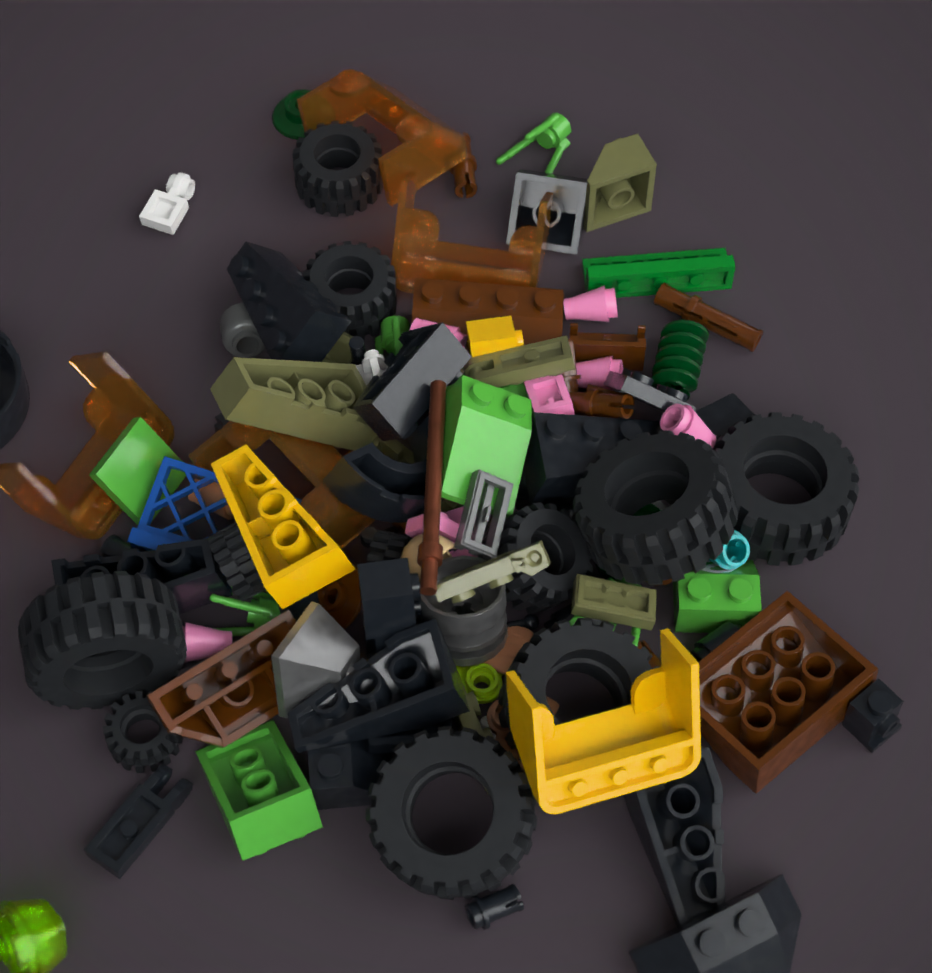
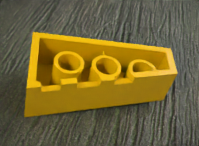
M247 444L211 463L265 589L282 609L356 570L336 542L328 536L316 520L298 503L296 498L279 482Z

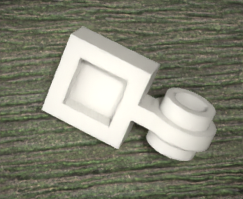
M186 173L172 174L168 179L166 192L155 189L139 215L141 224L174 235L189 209L187 200H190L193 196L195 181L190 179V176Z

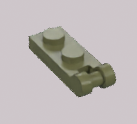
M567 335L472 357L464 366L465 376L495 387L518 385L528 380L545 376H557L563 372L575 370Z

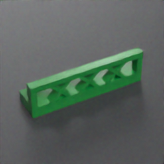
M726 248L582 259L586 292L605 285V289H615L616 298L656 295L660 286L664 283L683 293L732 289L736 267L733 255H727Z

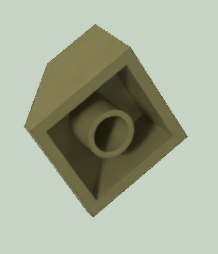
M638 133L625 138L615 139L604 145L587 180L584 229L586 232L651 211L657 164Z

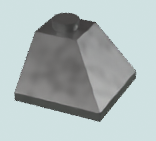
M311 601L271 656L279 716L288 718V712L326 684H336L355 670L352 665L360 660L359 644L319 603Z

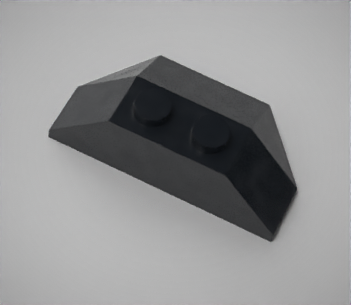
M779 874L628 952L638 973H790L802 914L783 874Z

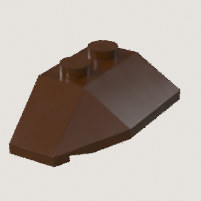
M289 609L146 696L168 733L225 748L279 714L271 656L296 623Z

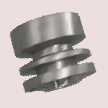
M471 556L446 558L442 560V565L438 567L437 582L443 577L486 560ZM489 583L474 588L476 593L474 596L454 604L451 598L438 602L435 595L426 596L421 594V622L424 623L434 618L436 619L456 666L464 667L481 664L494 658L504 648L508 636L505 584L492 589Z

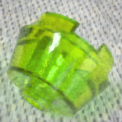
M42 898L2 901L0 904V962L3 961L11 973H50L67 955L66 929L61 917L55 912L49 902Z

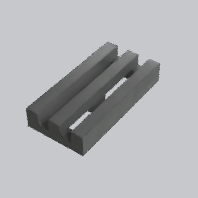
M480 469L472 473L456 536L455 548L460 550L468 549L469 554L474 556L480 554L484 560L497 556L514 484ZM496 487L499 488L486 545L482 544L486 523L490 517L491 502Z

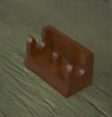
M570 323L569 339L574 341L576 363L613 356V359H622L623 369L643 371L646 351V325H638L637 335L581 333L577 332L578 323Z

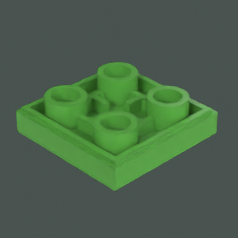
M134 417L89 476L138 525L163 457L166 456L178 461L182 460L141 417ZM171 469L166 482L171 495L186 477L184 472ZM163 492L160 500L166 498ZM161 509L155 511L152 521L155 519V517Z

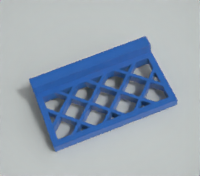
M164 456L137 528L132 527L127 542L137 549L143 548L147 551L156 550L158 545L192 541L193 539L190 538L185 526L203 517H206L213 534L218 532L211 513L228 505L227 500L223 498L207 506L199 490L213 482L219 483L215 473ZM171 469H175L186 474L190 486L171 495L166 482ZM192 475L197 476V477H200V478H203V479H201V480L195 482V480H194V478H193ZM163 492L166 498L160 500ZM194 492L202 509L182 519L174 502ZM296 498L298 503L310 514L313 504ZM169 505L177 522L164 529L150 526L155 511ZM180 529L183 536L174 534L173 532Z

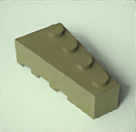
M233 357L210 388L223 416L229 421L353 451L372 443L377 436L353 408L367 386L355 364Z

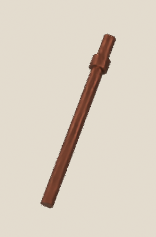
M435 380L430 384L423 540L418 546L417 563L421 566L420 593L426 596H432L437 593L438 567L442 565L443 546L439 544L446 383L442 380Z

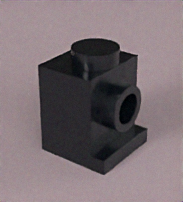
M877 679L849 703L842 725L873 753L901 729L902 724L897 716L904 701L885 683Z

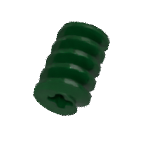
M676 320L664 326L661 331V340L658 343V352L655 356L652 376L650 377L654 380L651 387L656 388L657 384L671 387L687 394V400H689L690 393L694 392L698 387L697 379L700 377V366L703 364V354L706 351V342L709 337V332L703 325L690 320Z

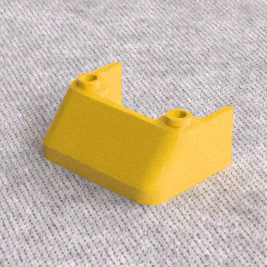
M668 628L660 630L661 667L645 671L636 678L631 687V704L554 726V717L545 705L537 703L514 670L506 672L510 730L533 796L543 811L549 814L564 813L689 775L696 769L701 759L699 663Z

